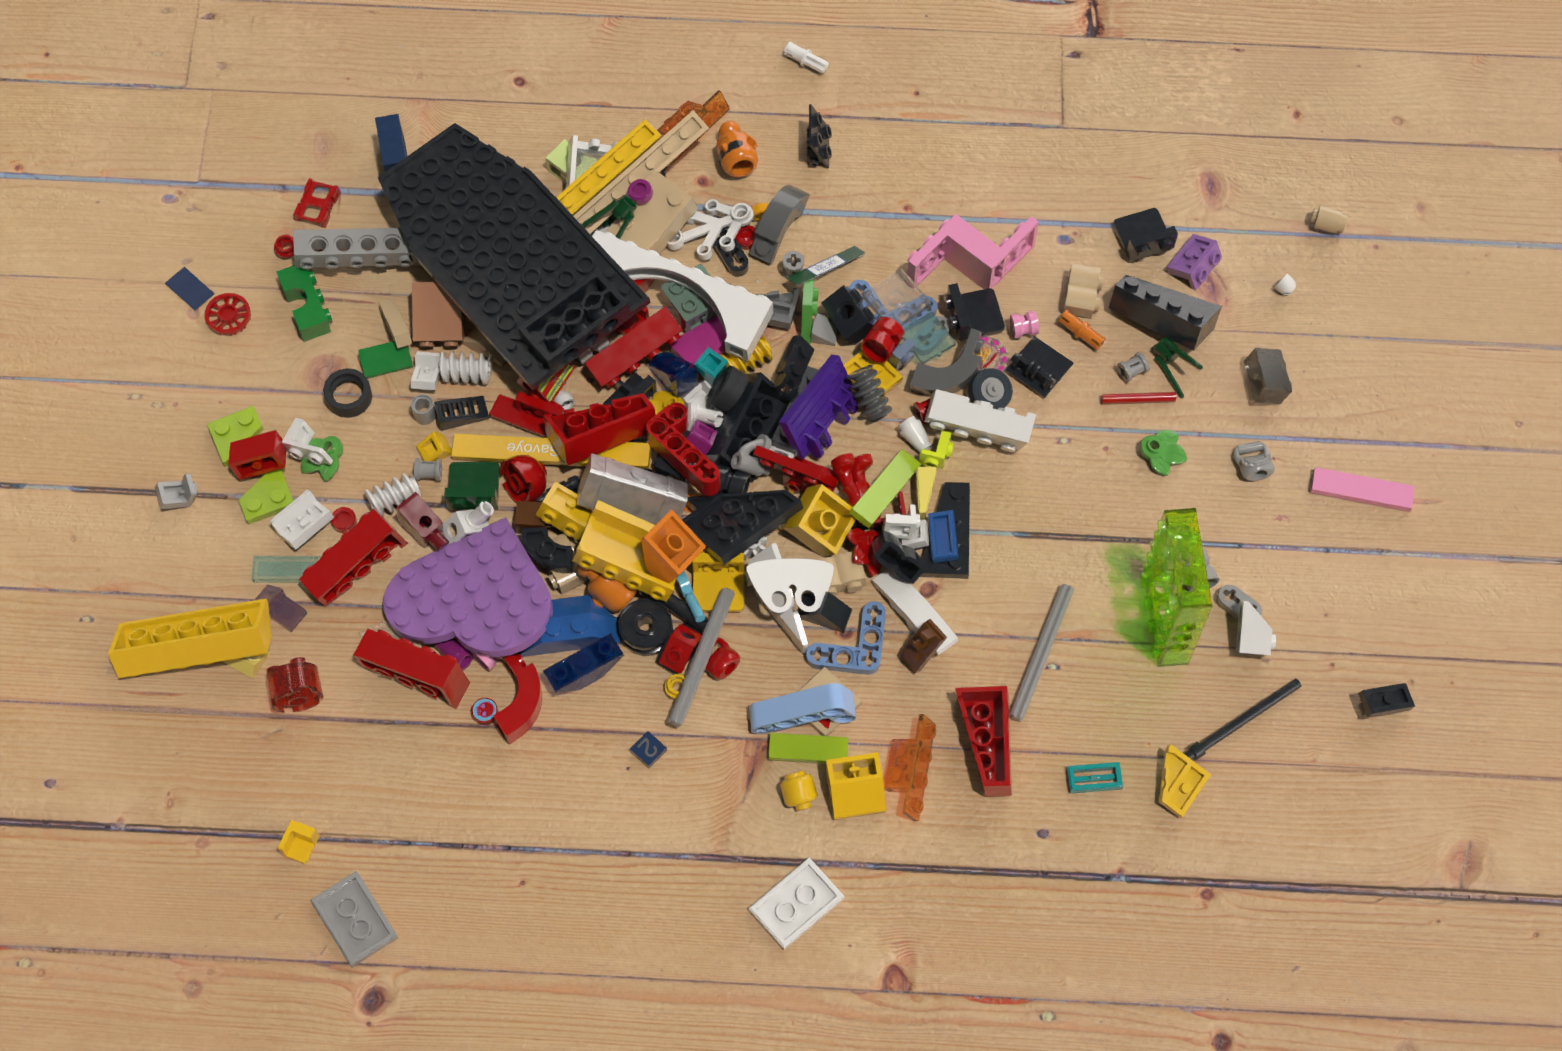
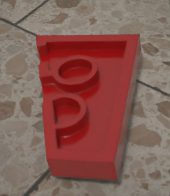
M756 445L753 454L761 458L759 463L771 468L776 464L782 467V472L794 477L796 473L804 476V481L817 485L819 482L835 489L839 480L823 470Z

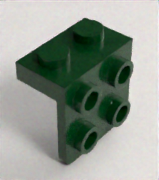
M452 462L449 466L448 488H445L444 492L447 508L456 510L475 509L481 502L487 501L493 506V509H498L499 464L497 462Z

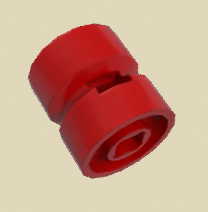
M878 318L861 343L863 354L873 362H887L904 337L902 326L892 318Z

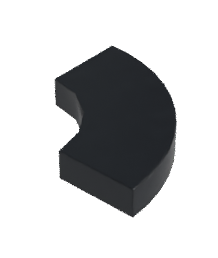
M546 527L521 529L524 546L534 561L552 571L573 572L572 546L560 545L554 542L549 537Z

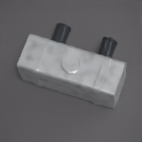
M592 453L577 492V505L589 508L592 511L599 500L654 525L671 509L681 518L688 499L687 483Z

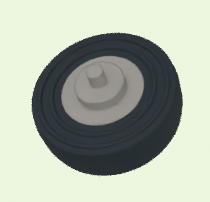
M983 369L977 372L969 382L968 395L973 404L976 400H982L991 403L993 409L998 410V408H1005L1012 398V384L1007 375L998 369Z

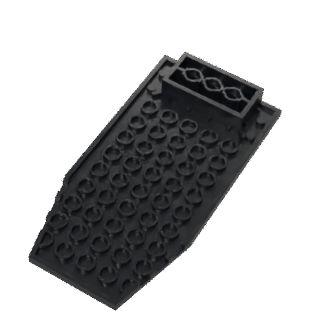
M456 123L378 176L381 187L416 260L532 390L651 303L650 298L531 170L516 164L515 160L497 152L496 148L490 144L486 145L481 142L477 136Z

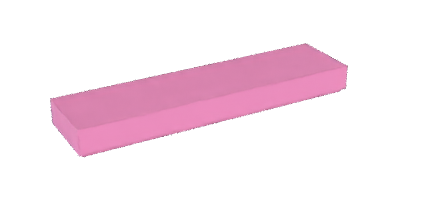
M1315 467L1310 493L1410 512L1413 506L1415 486Z

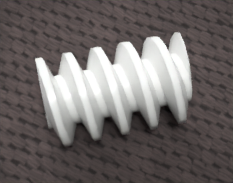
M441 351L439 373L444 382H449L452 377L454 383H458L461 378L464 383H468L471 378L472 382L477 384L481 378L483 384H488L492 374V356L490 354L488 360H485L483 353H480L478 360H475L474 353L471 352L469 358L465 359L464 352H461L459 358L456 359L454 351H451L449 358H446L445 352Z
M412 472L411 478L405 473L401 474L402 482L396 477L392 478V486L386 481L383 482V490L377 485L373 486L374 494L368 489L364 490L371 508H374L383 517L384 508L390 513L394 512L393 504L399 506L403 502L402 500H406L414 492H417L421 497V492Z

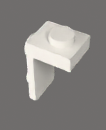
M295 418L282 441V444L289 450L288 454L299 460L302 458L309 459L318 465L321 463L331 465L333 459L324 449L308 445L315 432L303 419Z

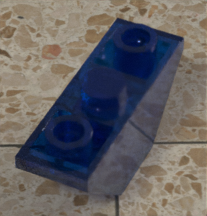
M661 352L655 355L653 361L647 364L663 387L677 398L698 386L696 366L669 352Z
M610 633L543 670V673L555 693L581 690L603 678L624 654Z

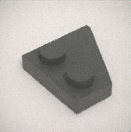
M796 287L793 288V292L779 294V290L767 294H755L764 295L773 302V315L767 325L785 329L791 328L801 288Z

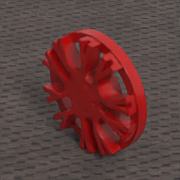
M223 293L214 297L207 304L204 316L207 325L216 334H229L232 336V334L236 335V332H242L246 328L247 323L251 320V310L244 297L235 293ZM230 298H233L232 304H229ZM224 299L225 304L218 306L217 302ZM240 301L244 304L239 308L235 307ZM209 317H218L216 320H213L211 322L209 319ZM239 318H244L241 323L237 321ZM235 322L237 326L233 328L232 324ZM226 325H229V329H223V328H224Z

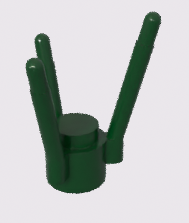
M622 195L619 200L614 199L609 205L588 218L581 225L583 227L588 226L612 209L613 214L605 222V226H609L616 218L619 220L625 219L616 235V238L621 239L629 222L635 217L633 212L637 206L630 197Z
M1165 337L1154 348V352L1158 355L1155 360L1161 365L1179 397L1184 398L1180 386L1165 362L1171 363L1178 356H1181L1199 369H1203V365L1179 349L1169 338Z

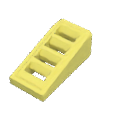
M918 467L916 469L917 514H920V520L926 518L936 479V467Z

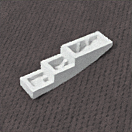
M888 568L872 580L874 587L889 600L891 607L906 620L908 627L914 633L918 631L924 622L931 619L947 636L935 653L940 655L959 641L958 637L926 599L910 583L900 579L894 569Z

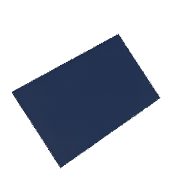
M185 266L165 282L171 290L194 310H197L215 294Z

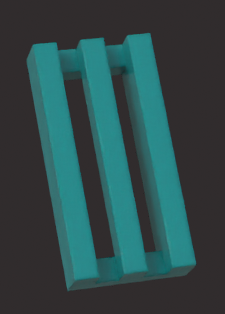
M1120 762L1067 766L1070 794L1123 789ZM1115 770V774L1074 777V773ZM1116 780V782L1075 785V783Z

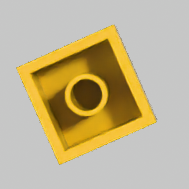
M823 484L809 486L800 499L803 509L789 518L784 529L821 557L836 555L856 518L849 514L853 507Z

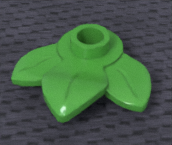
M1161 430L1155 436H1146L1140 442L1141 455L1150 460L1151 467L1157 473L1167 476L1170 472V465L1182 464L1187 461L1184 449L1176 444L1179 435L1174 431Z
M328 436L324 439L313 438L310 440L308 445L324 449L333 459L331 465L325 463L318 465L309 459L303 458L301 461V472L303 474L319 470L324 481H328L334 476L340 465L338 458L343 453V444L335 436Z

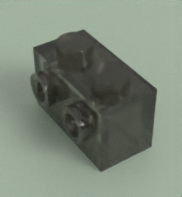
M1255 348L1244 360L1255 403L1281 404L1292 392V384L1288 377L1286 362L1283 359L1281 350Z

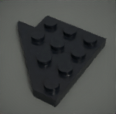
M787 490L693 496L687 499V505L693 512L683 518L682 521L706 545L705 550L725 565L802 510L803 504L801 500Z

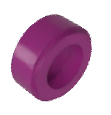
M637 179L629 185L628 195L635 204H645L652 198L653 189L647 180Z

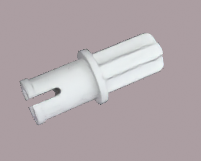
M791 41L784 49V55L796 60L802 67L806 65L820 73H825L829 63L813 55L810 49L801 48Z

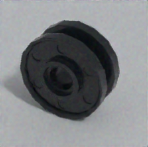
M650 598L637 599L629 603L621 612L618 621L619 632L625 647L632 653L641 656H652L660 653L669 632L673 630L672 617L667 607L658 600ZM644 624L652 625L651 629L646 631L641 630L640 627Z

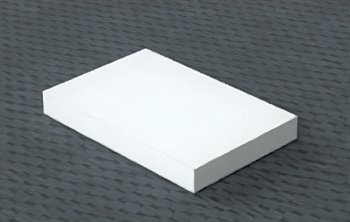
M808 858L749 908V912L778 945L785 950L843 901L845 896L819 867Z

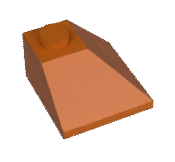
M672 509L641 539L646 569L653 577L667 583L678 577L706 548V545Z

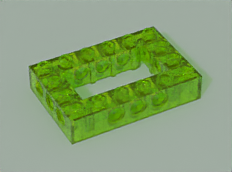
M1196 508L1164 510L1161 520L1157 522L1158 530L1154 531V541L1150 542L1147 562L1143 563V572H1140L1141 587L1146 589L1144 608L1150 614V619L1147 621L1149 635L1153 634L1154 643L1151 644V653L1153 659L1157 658L1158 667L1189 665L1213 607ZM1182 585H1189L1194 591H1186L1182 588ZM1162 587L1166 590V593H1160L1155 588ZM1162 610L1166 611V613L1162 615L1159 613V611Z

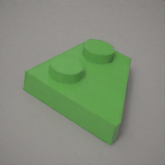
M814 278L804 282L801 336L809 344H811L812 316H817L818 288L814 287Z

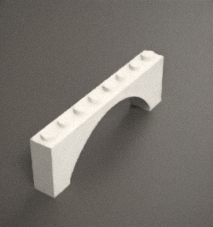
M595 231L592 237L632 280L660 279L671 281L701 296L714 310L726 334V352L746 361L750 359L773 315V302L764 295L752 294L742 286L730 285L720 277L708 276L698 268L686 267L676 259L664 258L654 250L642 249L632 241L625 242L620 240L610 232Z

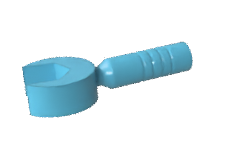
M682 572L676 578L679 584V592L682 598L686 600L696 622H702L705 619V615L695 595H693V590L686 573Z

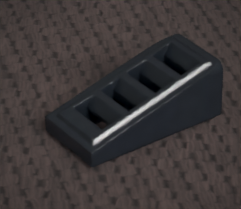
M484 396L434 402L441 431L489 419ZM474 405H479L480 413H475ZM465 407H469L470 414H465ZM459 409L460 415L456 416L454 410ZM449 411L450 416L446 417L445 412Z

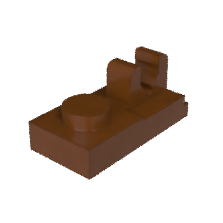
M928 619L909 640L898 656L914 673L920 672L943 644L947 636L931 619Z

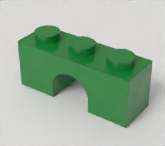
M295 265L276 271L288 303L295 300L306 301L302 307L292 310L303 341L306 342L330 333L329 323L333 322L328 308H322L321 303L325 301L320 288L315 290L313 286L314 283H317L313 270L295 268Z

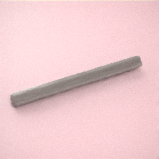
M1062 584L1060 586L1010 712V718L1021 722L1025 716L1072 597L1074 588L1070 585Z
M728 588L720 590L669 717V723L677 727L683 725L734 598V591Z

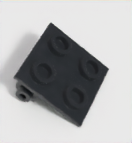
M809 104L807 162L811 167H817L819 163H823L826 168H829V158L832 157L829 138L832 137V131L829 124H826L822 119L820 112H817L812 104Z
M1034 336L1019 354L1015 353L1012 356V363L1005 371L1045 398L1072 367L1074 362Z

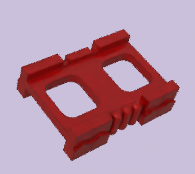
M308 178L300 200L301 203L297 204L293 213L294 220L299 221L301 219L320 224L322 228H326L330 219V210L334 206L333 203L336 204L341 193L338 185L332 186ZM315 188L329 189L326 198L321 199L312 196ZM308 206L321 209L317 218L304 216Z

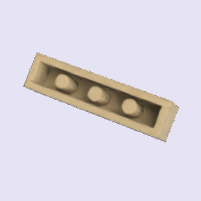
M394 298L379 302L382 315L397 348L412 344L409 331Z

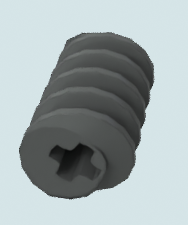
M873 365L857 369L846 377L847 380H855L850 389L859 390L853 397L862 398L857 407L866 408L861 413V416H869L868 420L880 418L892 411L890 405H885L889 400L888 397L882 396L885 393V389L878 387L881 384V379L874 378L878 373L877 370L870 369Z

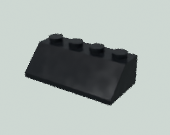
M761 372L746 374L748 376V383L742 396L728 412L723 413V422L719 427H715L714 430L717 431L715 440L705 455L715 465L718 463L730 467L732 472L736 471V469L731 467L733 455L743 445L756 440L761 434L767 435L768 438L772 439L779 421L790 400L787 401L783 397L784 392L782 390H775L773 382ZM753 450L752 452H750V454H749L750 456L759 458V457H757L756 455L753 454V453H754V450ZM751 475L750 483L754 481L755 475Z

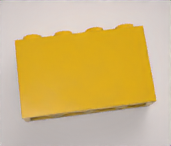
M598 500L590 514L572 561L578 563L583 568L599 572L608 579L622 582L631 589L645 592L657 600L667 602L675 588L676 578L670 583L653 577L645 566L641 539L655 525Z

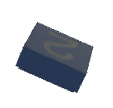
M649 731L630 748V752L648 768L667 751V747Z

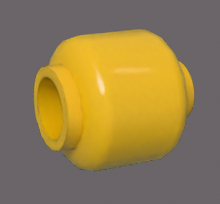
M804 770L784 775L785 780L781 782L780 788L786 806H795L797 811L812 807L811 801L815 800L818 796L813 776L808 773L805 774Z

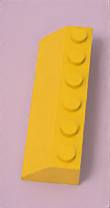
M267 598L119 623L108 651L117 677H136L141 674L160 673L165 670L185 669L189 666L209 665L213 662L233 661L238 658L257 657L267 654L272 639Z

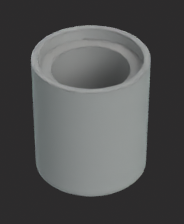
M419 394L412 399L411 409L415 421L421 425L431 424L436 418L432 398L426 394ZM421 408H428V410L424 412L419 411Z

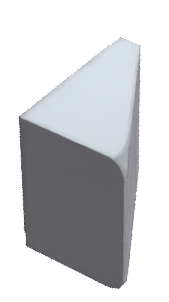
M817 314L814 318L811 342L835 346L838 328L832 319Z

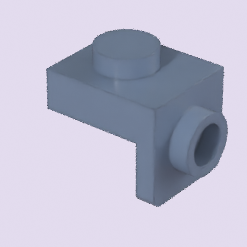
M910 338L902 344L899 343L888 359V362L896 370L903 365L906 366L915 356L913 352L916 344Z

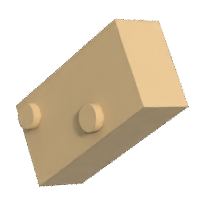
M656 171L648 181L653 189L652 198L645 204H636L637 208L633 212L635 217L629 222L620 240L625 242L632 241L642 249L654 250L660 254L698 207L693 197ZM616 218L606 232L616 236L625 219L619 220Z

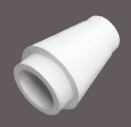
M912 416L898 426L901 431L900 435L919 453L921 449L928 450L932 447L920 419L917 420L915 416Z

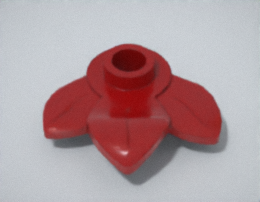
M859 528L852 529L847 534V537L855 545L853 563L867 564V569L871 576L878 574L881 564L875 558L871 545L877 538L878 533L873 530L865 532Z

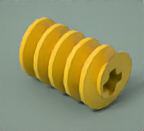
M763 335L748 361L725 352V356L720 354V356L728 361L726 368L734 366L744 374H748L747 366L756 370V361L762 366L765 365L763 357H767L770 361L773 360L771 348Z

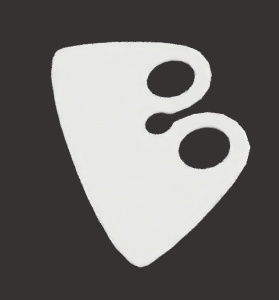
M772 559L752 563L746 567V570L757 593L773 612H785L792 605V594L789 591L791 584L797 588L795 601L799 608L806 612H813L820 608L825 592H828L834 566L831 563L814 559ZM806 590L813 592L815 603L812 606H806L802 603V592ZM775 591H781L785 594L786 603L783 607H777L773 604L772 595Z

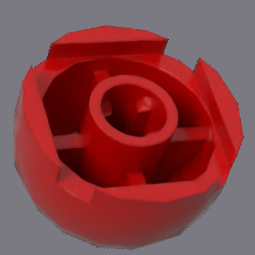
M516 455L504 460L500 464V476L504 474L506 482L502 484L509 497L516 504L517 501L534 502L546 490L547 470L535 458L529 455Z

